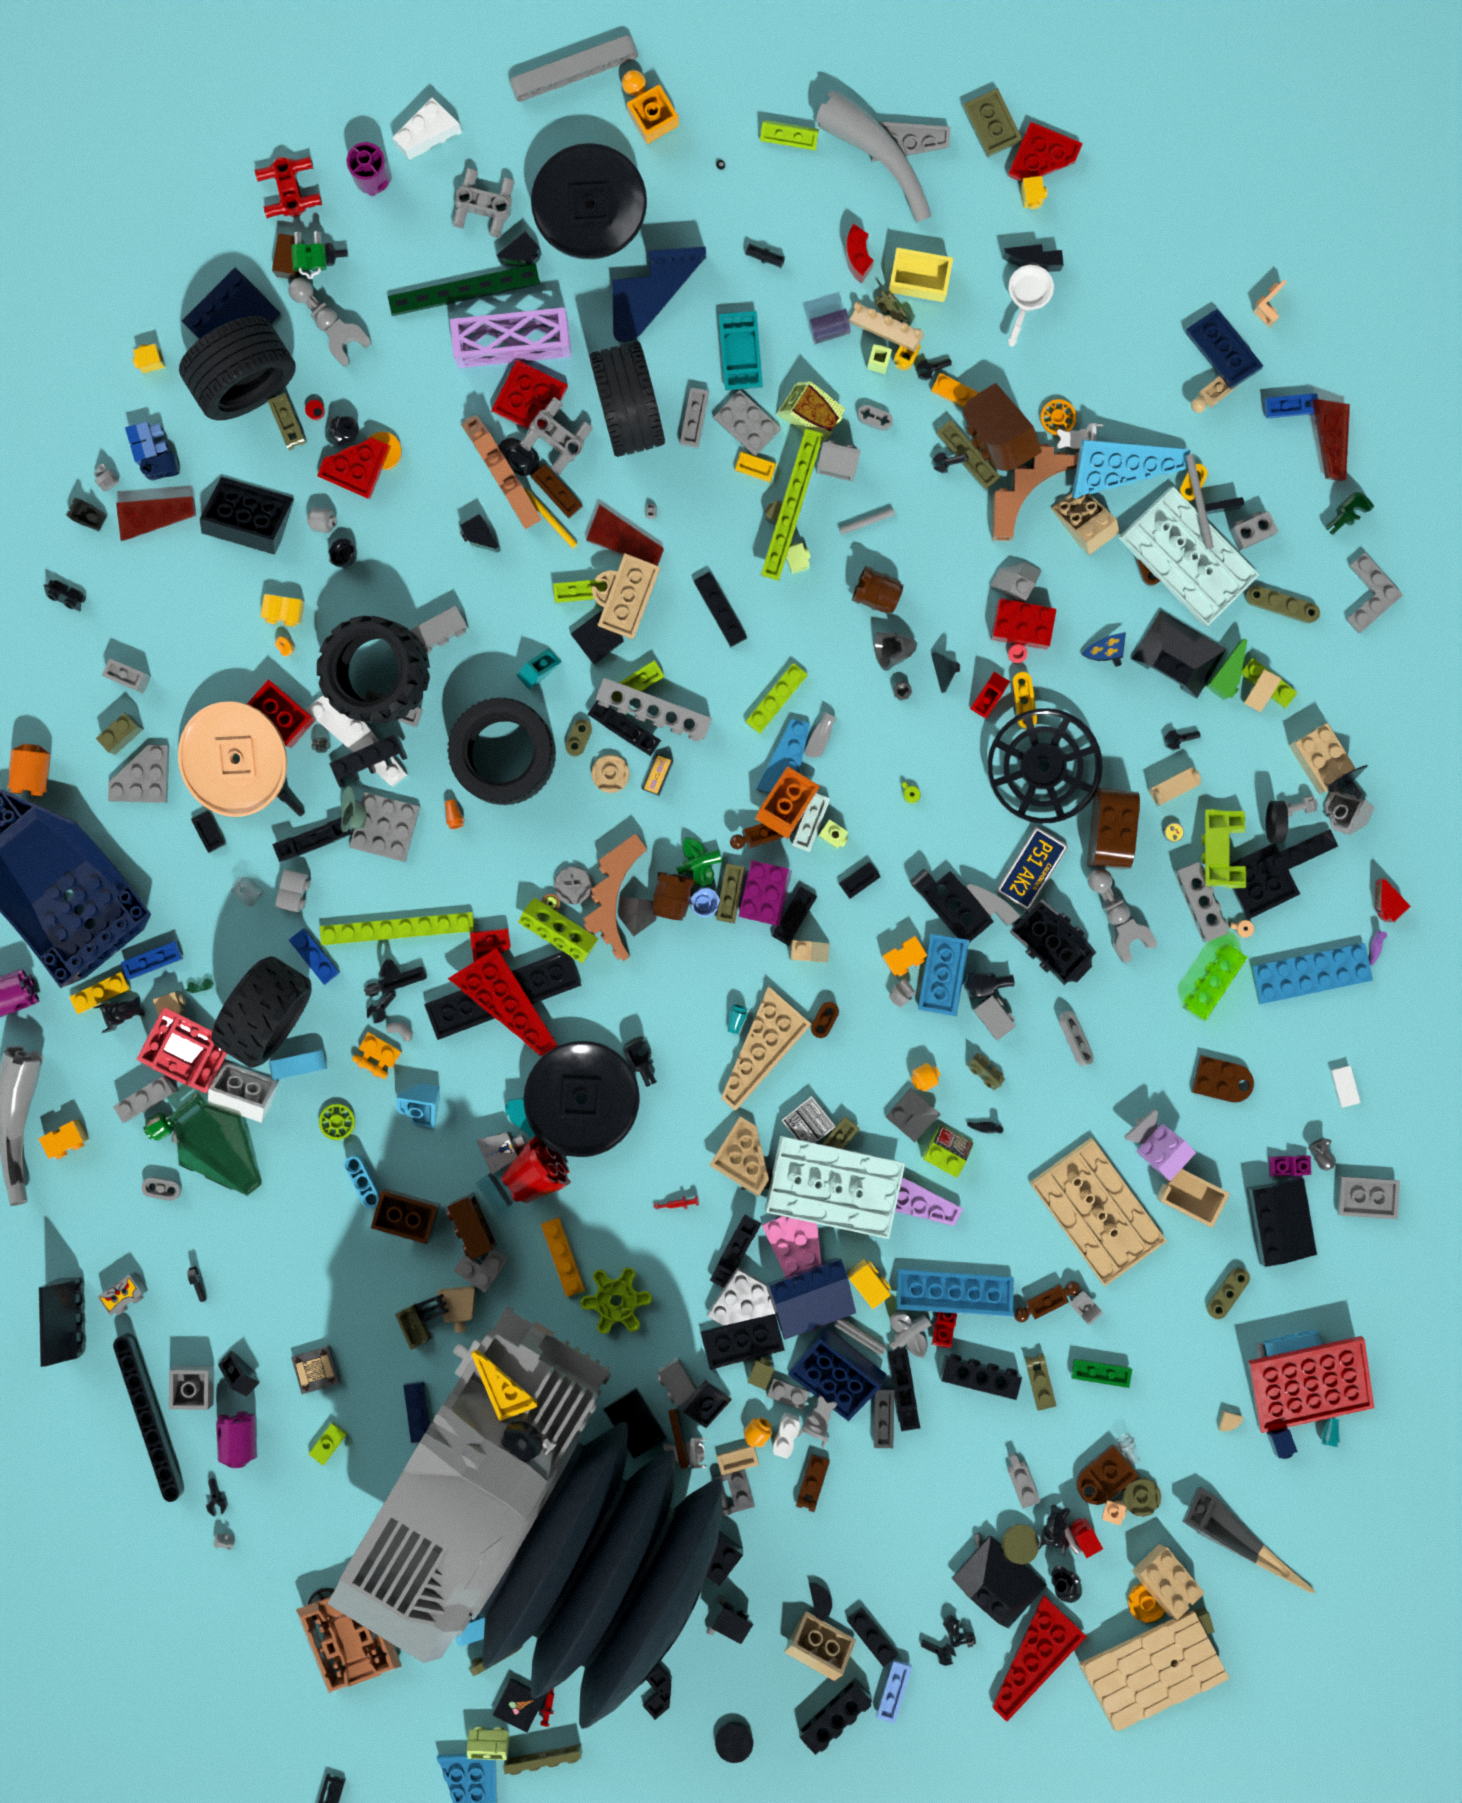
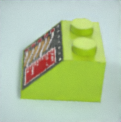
M939 1124L921 1158L958 1178L967 1162L973 1142Z

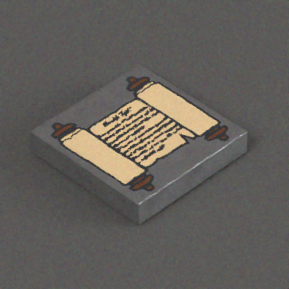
M329 1345L291 1357L301 1394L340 1383Z

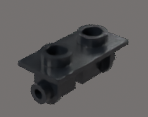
M50 580L48 585L44 584L45 593L52 601L57 600L69 609L81 611L80 602L84 603L86 600L84 593L72 587L67 593L68 586L58 580Z

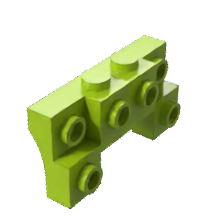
M1205 810V834H1202V846H1205V853H1202V864H1205L1206 886L1246 888V866H1230V833H1246L1245 811Z

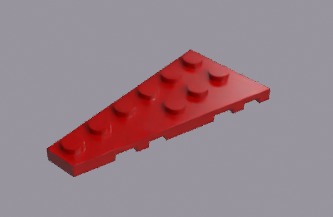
M498 948L447 978L540 1056L545 1055L558 1046Z
M1044 1594L992 1704V1708L1006 1722L1010 1720L1087 1637Z

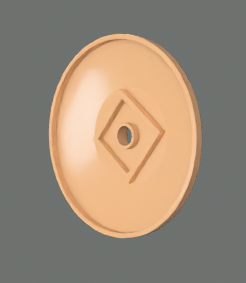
M225 701L211 704L201 709L185 726L178 747L179 769L185 785L199 803L215 813L231 817L256 813L267 807L277 797L283 787L288 765L283 738L275 724L263 712L248 704ZM234 753L240 756L239 763L234 762Z

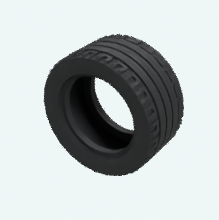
M247 316L227 322L195 342L182 357L179 364V374L204 415L212 420L221 421L247 414L279 394L293 378L296 364L269 320L260 316Z
M635 341L629 343V345L627 343L620 345L619 348L615 346L611 347L610 350L608 348L603 349L600 353L599 351L592 352L589 358L614 456L620 457L624 456L625 453L629 455L635 453V451L641 452L644 449H653V446H663L665 444L664 432L641 343Z
M505 697L485 699L467 708L466 712L462 713L457 722L454 723V727L450 731L451 736H449V747L447 749L449 765L458 782L475 797L491 804L514 805L515 803L518 804L532 798L547 784L546 782L550 779L553 773L552 770L555 767L556 747L549 727L530 706L518 700ZM497 722H512L525 728L531 737L533 756L530 765L521 776L512 781L504 783L488 781L479 775L472 759L474 742L480 732L489 725Z

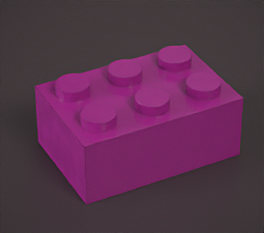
M752 860L738 917L779 926L792 870Z

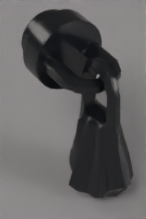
M949 1615L944 1618L943 1626L949 1635L950 1643L953 1647L967 1644L968 1648H971L976 1644L974 1632L966 1631L965 1636L960 1637V1620L957 1617Z

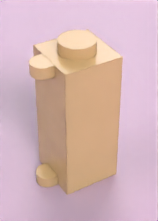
M1191 767L1148 789L1156 806H1159L1200 785L1201 776L1196 769L1194 770Z

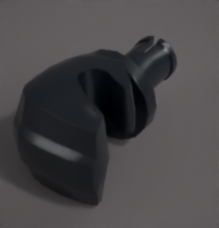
M989 972L988 974L968 973L965 975L963 986L969 997L982 998L995 995L998 988L1014 987L1015 982L1013 975L996 977L994 972Z
M639 1036L624 1045L623 1053L633 1072H640L645 1086L648 1087L657 1082L650 1068L654 1061L653 1059L648 1060L649 1050L644 1056L638 1054L640 1047L646 1043L644 1036Z

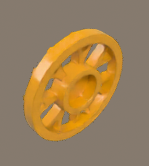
M1055 399L1044 406L1041 411L1040 421L1048 433L1058 436L1056 430L1059 429L1060 425H1064L1066 432L1071 431L1074 427L1076 411L1069 402ZM1056 403H1062V409H1056ZM1048 406L1054 410L1052 414L1046 410ZM1069 407L1071 413L1066 415L1064 410H1066ZM1044 417H1050L1051 421L1044 422ZM1066 418L1073 420L1071 425L1065 423ZM1052 423L1056 425L1054 431L1049 429V426Z

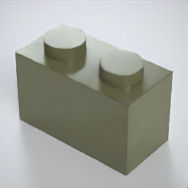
M123 713L96 737V740L108 753L116 755L144 729L131 715Z

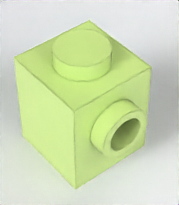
M873 344L867 369L885 374L892 349L883 345Z
M794 542L790 544L786 561L791 574L808 569L810 566L808 561L811 558L807 547L804 548L803 543L798 544Z
M830 819L818 835L819 838L836 849L839 846L843 848L849 839L846 836L848 832Z

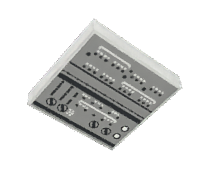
M812 1096L782 1119L796 1139L816 1143L836 1127Z

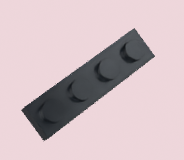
M708 572L695 579L693 582L730 648L746 640L747 636L712 574Z
M1331 829L1263 860L1270 876L1273 877L1338 847V844Z

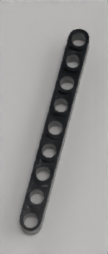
M125 1333L115 1339L113 1349L162 1497L167 1502H174L183 1494L184 1484L136 1339L132 1334ZM122 1339H124V1340L127 1341V1343H128V1347H127V1348H125V1347L122 1346V1344H121V1340H122ZM128 1358L133 1359L134 1366L128 1364ZM134 1376L140 1379V1384H136L133 1381ZM140 1395L146 1397V1403L140 1401ZM146 1413L152 1416V1421L146 1419ZM156 1432L159 1438L154 1439L151 1433ZM158 1450L164 1452V1458L158 1455ZM164 1469H168L171 1472V1476H166ZM170 1487L176 1489V1495L170 1492Z

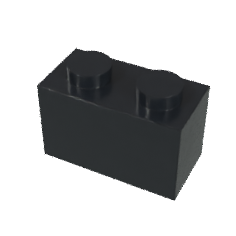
M716 1600L705 1618L706 1623L711 1629L742 1644L753 1626L749 1619L750 1615L742 1609L739 1611L735 1610V1607L727 1601L722 1603Z

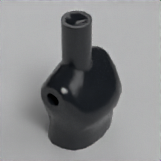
M332 243L324 244L327 266H333L336 258L348 257L347 249L335 250Z

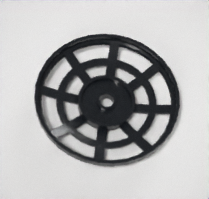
M1051 708L1026 711L1008 721L994 738L987 760L989 783L1001 805L1018 818L1040 824L1064 821L1082 811L1096 794L1103 771L1100 746L1091 730L1072 714ZM1053 715L1061 717L1063 720L1058 729L1048 726L1034 727L1031 716ZM1024 719L1026 731L1019 734L1010 745L1000 740L1011 726ZM1070 722L1084 733L1091 744L1090 747L1080 750L1074 739L1065 733ZM1048 732L1053 733L1054 736L1050 744H1039L1036 733ZM1026 736H1029L1032 747L1025 753L1017 750L1015 746ZM1061 738L1069 743L1074 752L1064 755L1057 748ZM997 747L1006 752L1003 763L1004 776L994 779L992 763ZM1094 753L1095 775L1093 783L1090 785L1081 781L1084 769L1083 757ZM1012 755L1021 760L1020 771L1010 774L1009 762ZM1076 759L1077 773L1076 777H1072L1066 774L1067 762ZM1041 761L1048 763V770L1046 772H1042L1038 768ZM1023 778L1029 785L1025 795L1016 788L1013 783L1014 780ZM1061 781L1071 784V787L1063 795L1057 796L1055 786ZM1007 783L1011 791L1022 800L1018 811L1004 800L997 786ZM1077 788L1088 792L1086 797L1075 808L1064 813L1061 802L1069 798ZM1036 789H1046L1050 800L1039 801L1032 799ZM1029 804L1040 807L1053 805L1057 816L1038 818L1028 816L1025 813Z

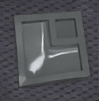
M910 1088L885 1117L913 1142H916L941 1114Z

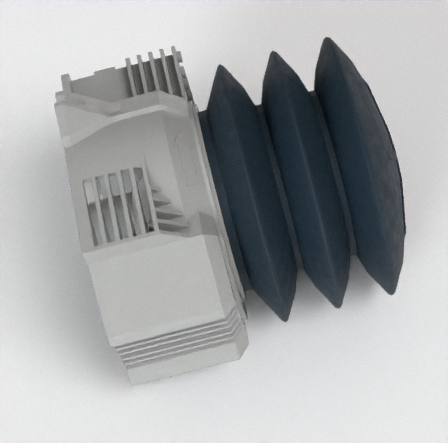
M508 1305L494 1329L488 1331L478 1350L538 1402V1406L499 1421L472 1357L455 1388L441 1406L416 1447L404 1471L341 1575L340 1581L327 1604L422 1663L442 1658L455 1636L460 1637L470 1619L474 1620L479 1613L485 1616L484 1669L492 1667L514 1653L533 1635L537 1638L532 1659V1698H539L558 1686L582 1665L585 1669L580 1688L579 1725L582 1729H585L617 1709L638 1686L646 1681L675 1643L687 1623L699 1598L718 1544V1531L722 1517L723 1485L721 1479H714L689 1494L672 1509L670 1508L675 1476V1453L673 1450H668L645 1464L626 1481L622 1477L627 1459V1422H621L585 1445L579 1443L582 1435L579 1431L582 1432L590 1415L597 1407V1400L601 1393L599 1387L602 1383L606 1385L612 1375L609 1373L611 1367L608 1365L606 1368L601 1366L598 1359L596 1362L591 1360L589 1353H586V1355L578 1352L580 1350L579 1347L571 1348L568 1346L569 1341L566 1340L563 1343L553 1337V1331L536 1321L534 1324L515 1314V1309ZM515 1421H523L534 1426L541 1434L543 1441L547 1438L551 1444H556V1446L547 1455L544 1454L546 1451L543 1447L537 1457L523 1462L502 1445L501 1439L509 1424Z

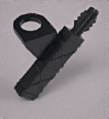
M387 958L379 972V976L384 977V979L378 981L379 984H368L364 992L369 997L378 996L380 991H382V994L388 993L392 990L427 979L424 967H418L401 973L393 960Z

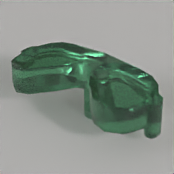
M206 978L200 987L194 982H189L186 991L198 993L210 990L214 983L209 978Z

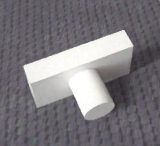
M482 1339L474 1340L470 1349L461 1343L454 1348L453 1353L462 1359L455 1372L460 1378L472 1359L471 1352L478 1349L483 1341Z

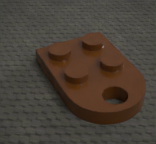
M1200 1055L1192 1093L1233 1103L1244 1101L1251 1095L1254 1088V1079L1246 1067ZM1242 1080L1248 1083V1087L1244 1091H1241L1238 1087L1239 1082Z
M1112 1444L1080 1471L1077 1476L1076 1487L1083 1500L1093 1505H1101L1111 1500L1139 1475ZM1092 1486L1094 1488L1093 1494L1085 1495V1487Z

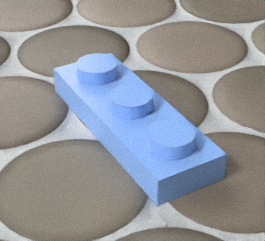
M895 1659L892 1660L876 1718L891 1723L896 1722L912 1669L911 1664Z

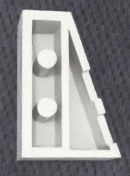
M431 98L392 139L396 148L410 160L430 150V147L440 142L442 144L446 139L456 134H461L462 130L460 124L436 100Z

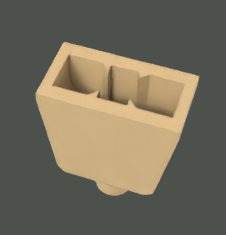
M476 1286L439 1289L437 1295H444V1298H441L442 1302L446 1301L447 1305L444 1307L449 1309L448 1313L443 1314L444 1322H454L455 1332H465V1321L474 1318Z

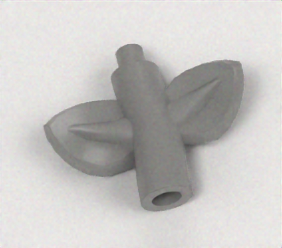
M905 1312L892 1314L890 1325L898 1333L893 1337L894 1340L889 1343L891 1349L894 1350L898 1346L902 1348L906 1345L913 1355L923 1358L927 1351L928 1341L921 1332L932 1326L930 1321L924 1314L914 1321Z

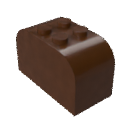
M997 383L978 393L965 404L963 414L967 423L966 429L972 437L971 443L976 450H980L982 458L985 461L989 460L996 469L1002 471L1015 469L1042 453L1034 426Z
M1107 788L1097 789L1093 799L1087 866L1121 870L1132 867L1140 810L1139 792Z

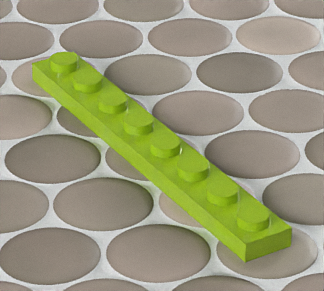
M805 428L761 572L762 577L778 582L780 580L824 436L823 433Z
M473 912L319 926L321 945L475 931Z

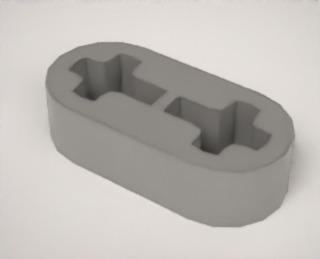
M863 405L858 410L857 417L862 424L881 431H886L892 426L893 418L886 411L870 405ZM867 410L869 411V415L873 416L874 418L868 416L867 419H864L863 414H861V412L865 413V411ZM883 417H886L887 422H889V424L885 423V425L883 426L881 425V421L877 420L876 418L882 420Z

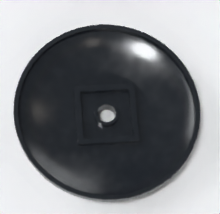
M584 143L573 145L557 152L542 166L533 184L531 208L539 232L552 247L570 257L593 260L608 257L619 252L635 238L645 219L647 195L644 181L638 169L625 155L605 145ZM587 201H593L595 206L592 209H587L584 204Z
M591 1041L568 1042L555 1047L543 1055L529 1073L523 1095L525 1115L534 1134L550 1149L572 1157L595 1156L610 1150L620 1143L629 1133L636 1120L640 1102L638 1083L629 1064L611 1048ZM578 1093L586 1094L587 1099L582 1104L576 1102V1095Z

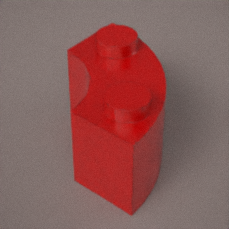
M853 223L848 233L845 254L850 272L862 284L872 270L874 260L868 255L866 250L869 234Z

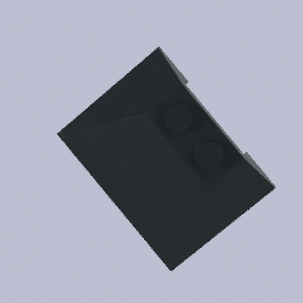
M1160 611L1131 660L1146 669L1150 667L1182 685L1181 690L1197 699L1226 649L1165 612Z
M990 1534L952 1576V1580L993 1620L1009 1629L1047 1584L1025 1564H1016L1008 1560L1004 1555L1001 1543Z

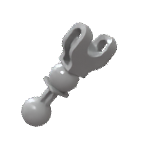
M296 278L290 283V297L297 303H305L312 311L311 317L315 321L316 326L321 331L326 332L329 337L328 344L331 354L343 367L350 363V360L344 353L347 343L351 341L358 342L364 348H368L371 345L370 339L358 325L343 323L335 310L328 308L325 302L321 305L313 296V286L308 280Z
M1101 868L1093 870L1088 876V885L1092 891L1100 893L1106 903L1103 910L1106 911L1107 920L1110 924L1114 925L1115 936L1112 946L1120 960L1125 964L1132 960L1129 947L1133 940L1140 939L1145 947L1155 948L1157 942L1151 930L1146 926L1136 924L1135 920L1130 918V910L1123 903V899H1116L1110 888L1112 885L1111 874Z

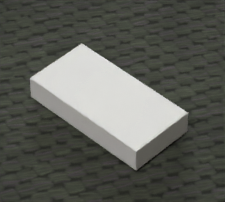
M1348 1065L1330 1070L1340 1107L1343 1108L1361 1103L1351 1066Z

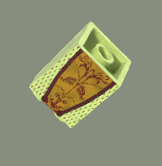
M807 381L798 382L794 385L776 415L802 432L806 428L823 433L822 441H825L832 435V429L835 424L841 421L845 408L814 383Z

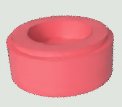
M1022 644L1012 645L1007 654L1009 660L1016 664L1023 662L1027 657L1026 647Z

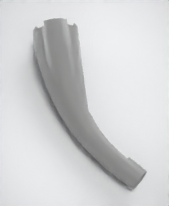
M832 90L828 94L831 98L827 104L822 103L816 118V121L819 122L817 127L880 161L902 187L910 203L909 207L916 223L931 217L932 215L921 184L896 142L861 106L845 95Z
M20 1046L6 1047L0 1063V1157L10 1206H17L28 1202L23 1173V1138L27 1115L44 1058L38 1051L33 1050L32 1053L23 1051L24 1047Z

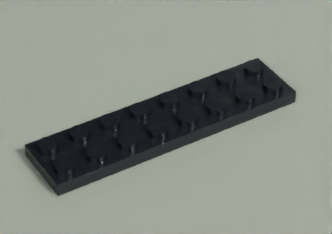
M565 952L557 953L512 971L532 1004L582 986L572 958ZM462 990L424 1004L437 1040L495 1019Z

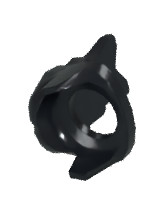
M136 997L130 1002L124 1001L119 1004L114 1002L94 1006L93 1009L100 1008L107 1026V1029L103 1030L102 1034L116 1030L117 1025L123 1023L124 1020L131 1019L133 1016L145 1015L144 1010L139 1006L140 998Z
M1056 1505L1051 1506V1515L1047 1518V1523L1041 1531L1038 1544L1039 1550L1043 1545H1050L1061 1548L1062 1555L1066 1556L1070 1544L1065 1539L1064 1529L1066 1517L1071 1511L1069 1508L1059 1509Z

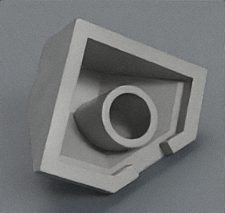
M1027 562L1001 568L998 570L990 587L1017 602L1025 603L1042 571Z
M1339 791L1331 792L1324 806L1326 813L1329 815L1332 829L1348 835L1366 826L1375 808L1366 799H1357L1355 796L1346 793L1340 794Z

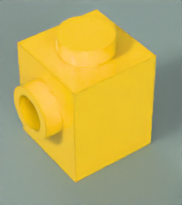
M1042 176L1023 178L1021 183L1023 208L1037 209L1043 205L1045 198H1047V187L1043 186Z
M143 344L138 349L133 350L135 356L132 357L136 369L139 368L143 374L165 368L161 350L156 344Z

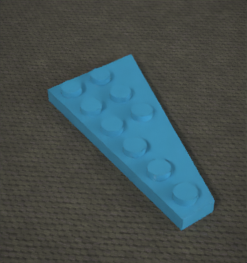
M467 1754L437 1755V1761L443 1771V1777L447 1782L453 1803H497L496 1760L468 1759Z

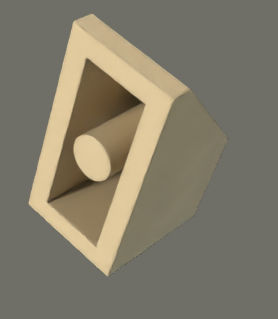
M173 992L153 999L158 1016L163 1007L181 1016L186 1011V999L180 992Z

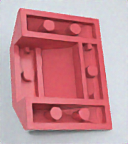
M163 1007L136 1060L171 1079L206 1094L227 1053L213 1044L211 1030Z

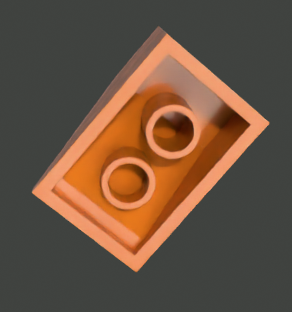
M787 766L760 807L755 819L788 839L820 785Z

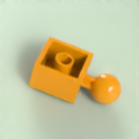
M637 70L628 71L622 78V87L628 95L635 96L636 98L626 103L627 112L647 145L679 127V116L660 84L645 91L646 79L644 75Z

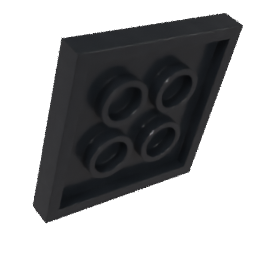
M1272 843L1230 864V866H1246V888H1232L1247 920L1300 895L1289 870L1273 877L1269 874L1263 859L1280 852L1276 843Z

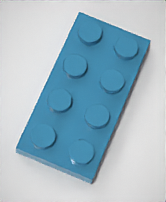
M935 934L930 935L918 1010L957 1016L970 940Z

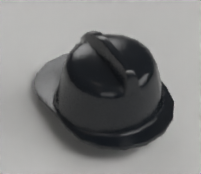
M507 438L501 441L498 448L513 472L521 476H528L538 469L539 456L532 447L530 451L524 449L520 445L522 441L515 438Z

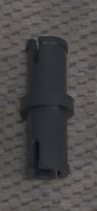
M749 243L746 250V256L761 260V263L764 264L769 263L782 268L785 261V256L773 253L768 248L757 247Z

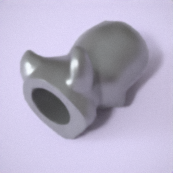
M1323 1137L1312 1142L1308 1148L1314 1153L1313 1159L1317 1162L1319 1168L1328 1171L1334 1168L1336 1159L1329 1150V1145L1332 1141Z

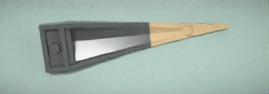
M1202 1487L1196 1489L1182 1520L1183 1523L1197 1531L1201 1536L1310 1593L1315 1592L1314 1589L1267 1549L1217 1497Z

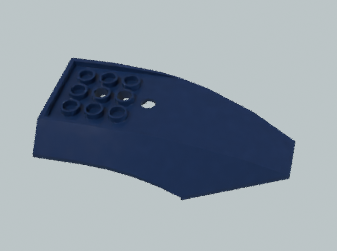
M2 789L0 790V913L28 944L58 986L63 988L85 979L141 933L149 921L151 912L118 869L76 822ZM67 890H72L74 893L73 898L69 901L65 900L64 893ZM83 905L85 910L81 915H78L77 908ZM94 919L95 926L89 929L88 922Z

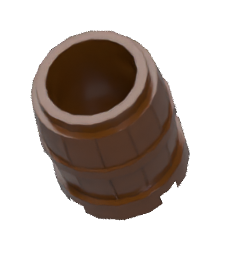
M865 566L858 579V585L855 587L852 601L868 606L872 610L887 614L889 612L893 613L900 600L904 584H901V581L889 576L887 573L884 574L873 570L872 567Z
M658 872L656 878L658 881L653 893V915L683 921V917H686L689 904L691 903V891L695 880L676 874L667 875L668 873Z

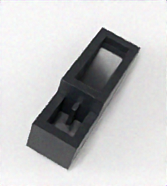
M1042 244L1004 248L1002 253V259L1020 267L1037 265L1047 270V272L1061 271L1064 265L1062 250L1043 252Z

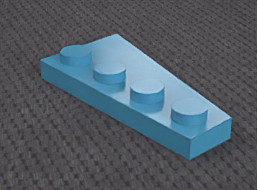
M791 719L756 790L770 793L787 766L799 773L810 723Z

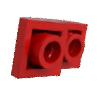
M937 1312L931 1345L951 1348L957 1313Z

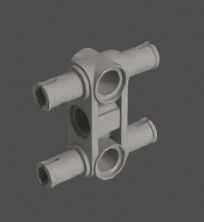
M466 169L464 182L459 186L455 194L456 201L454 206L456 212L452 225L463 229L467 213L469 212L493 218L489 235L500 238L503 224L511 215V194L515 182L509 178H503L500 194L475 189L474 186L478 172L473 169ZM469 196L467 201H461L462 197ZM501 205L506 206V209L503 211L497 210Z
M553 397L545 410L539 411L528 428L529 432L520 442V445L530 451L538 438L543 439L559 452V457L550 468L558 475H561L567 464L574 461L577 455L581 453L585 444L584 441L593 430V427L583 422L575 435L571 434L553 418L563 405L558 399ZM539 419L545 422V429L538 427L537 421ZM569 443L575 446V453H571L568 450Z

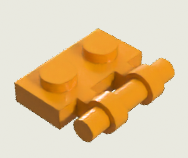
M368 1032L358 1048L365 1052L364 1055L360 1057L355 1054L352 1061L357 1063L358 1067H364L371 1071L373 1076H379L385 1080L389 1073L383 1070L384 1066L393 1068L402 1051ZM370 1056L380 1061L377 1066L368 1061Z

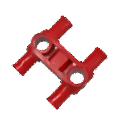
M310 156L298 160L279 157L272 162L271 166L254 170L258 182L274 178L277 183L281 200L279 201L280 203L263 206L267 219L282 214L286 217H299L306 211V208L322 205L319 192L304 197L301 195L296 176L297 172L314 169ZM283 167H288L286 171H280ZM292 203H297L294 208H289Z

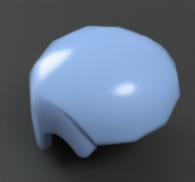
M700 888L692 894L690 907L696 915L708 917L718 910L720 898L716 891L710 888Z

